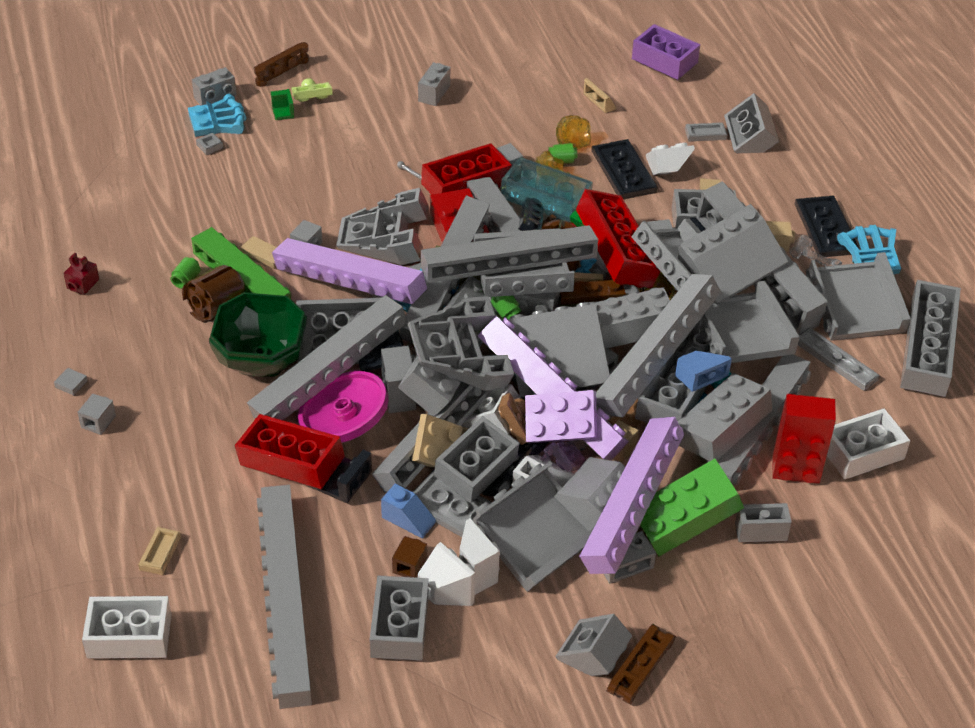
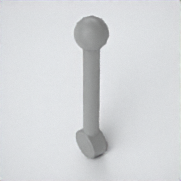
M403 161L397 163L399 169H404L421 179L422 175L407 167Z

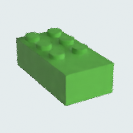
M713 459L658 490L640 526L659 557L744 509L738 492L717 460Z

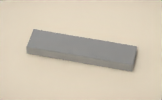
M809 328L799 336V347L863 391L878 381L879 374L813 329Z

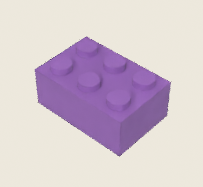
M653 24L633 41L632 59L678 80L698 63L700 44Z

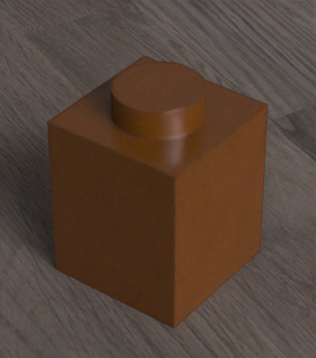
M404 536L392 557V573L403 577L417 578L419 571L427 560V543Z

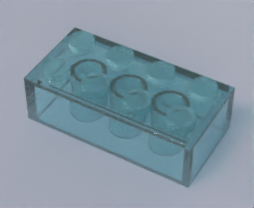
M519 157L502 178L501 193L505 195L507 201L519 205L523 204L526 197L530 199L535 198L544 206V214H554L558 219L570 221V215L576 210L584 190H592L593 182Z

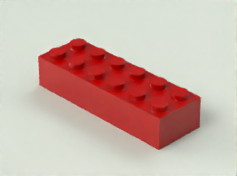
M585 189L576 207V211L584 226L590 225L597 236V251L613 281L620 285L628 284L638 288H652L661 271L632 238V235L639 226L622 196Z

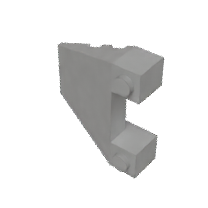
M421 188L395 194V199L386 203L382 200L377 202L378 206L370 210L364 208L343 217L336 245L337 248L399 265L421 261L423 246L415 230H407L408 223L427 219L429 205Z
M489 296L466 298L456 305L444 307L443 310L437 313L432 312L410 321L408 327L420 365L484 391L506 389L514 376L508 354L482 357L474 332L482 331L495 316Z

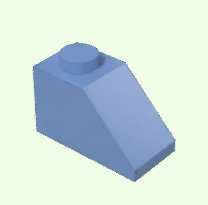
M694 351L678 358L675 376L693 392L728 377L732 359L729 356Z
M394 484L381 499L382 518L420 538H423L436 523V519L418 496L397 484Z

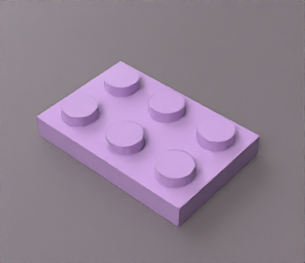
M587 390L525 395L527 443L597 439L596 391Z

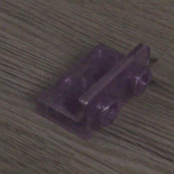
M560 441L557 444L553 442L543 450L545 454L540 458L542 462L555 460L557 465L567 472L578 470L586 461L572 441Z

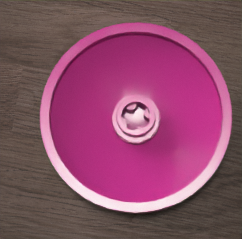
M350 371L342 373L299 408V424L340 436L341 442L355 439L370 430L383 417L389 402L388 391L383 381L370 372Z

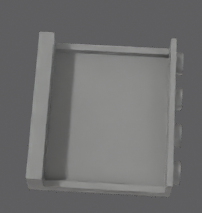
M684 219L677 229L653 230L646 221H643L632 235V238L678 291L691 276V273L678 259L679 245L701 233V231L690 219Z
M560 228L474 234V242L560 230ZM567 262L484 274L480 275L484 295L489 297L573 291L574 271H569Z
M885 252L877 253L874 262L817 268L815 260H811L809 269L806 270V277L811 279L813 285L819 292L825 295L828 301L822 317L824 320V331L828 332L831 341L906 333L911 318Z
M758 281L756 283L754 293L734 295L718 305L713 302L696 324V327H699L702 332L704 341H707L711 353L729 356L732 359L731 363L796 354L799 335L765 281Z
M584 302L573 308L562 306L551 312L540 310L533 312L529 316L518 314L508 319L515 325L513 330L517 334L522 332L530 340L529 345L533 349L537 347L546 355L544 360L548 364L553 362L561 369L560 375L564 379L568 377L578 386L575 389L576 391L598 390L610 376L596 304ZM516 374L520 398L525 400V395H537Z
M551 461L544 466L540 463L529 471V477L526 479L523 476L518 478L511 484L513 488L508 492L506 489L501 490L493 497L495 501L490 505L488 502L483 503L475 510L477 515L472 519L477 526L479 525L483 528L486 537L491 542L497 544L500 550L499 557L527 592L583 550L594 529L593 527L588 531L554 497L562 487L548 471V468L552 465Z

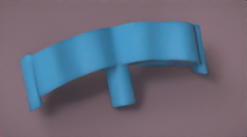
M595 258L581 260V267L575 272L591 273L589 269L597 260Z

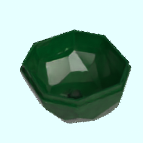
M244 292L219 305L209 337V344L218 361L224 366L244 375L274 377L298 360L307 316L288 296Z

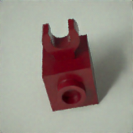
M74 252L69 258L71 266L63 273L66 288L72 292L86 295L100 280L97 264L88 261L86 256L82 258L77 257V253Z

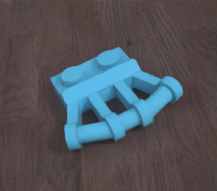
M231 94L225 95L222 100L213 104L206 101L207 105H196L188 108L195 137L211 133L241 134L244 130L243 123L247 117L243 105L236 102L235 97Z
M870 225L867 228L856 226L855 229L847 233L842 232L837 235L838 242L844 245L852 254L853 263L874 262L877 253L885 252L893 274L900 273L901 266L894 248L896 229L890 228L889 230L877 227L876 225ZM866 236L872 237L875 248L869 249ZM880 236L888 238L887 247H883ZM851 239H858L861 250L858 249Z

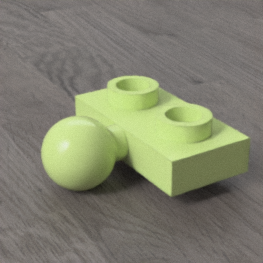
M310 78L304 79L301 86L291 88L292 96L300 102L308 101L309 98L324 99L328 95H333L329 82L316 84Z

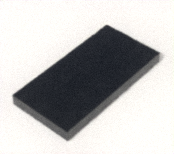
M628 139L592 146L591 152L617 195L627 199L657 193L658 187Z
M834 195L795 199V207L818 258L852 255L837 239L838 234L842 232L847 233L851 230ZM855 238L851 239L854 242V244L858 247Z

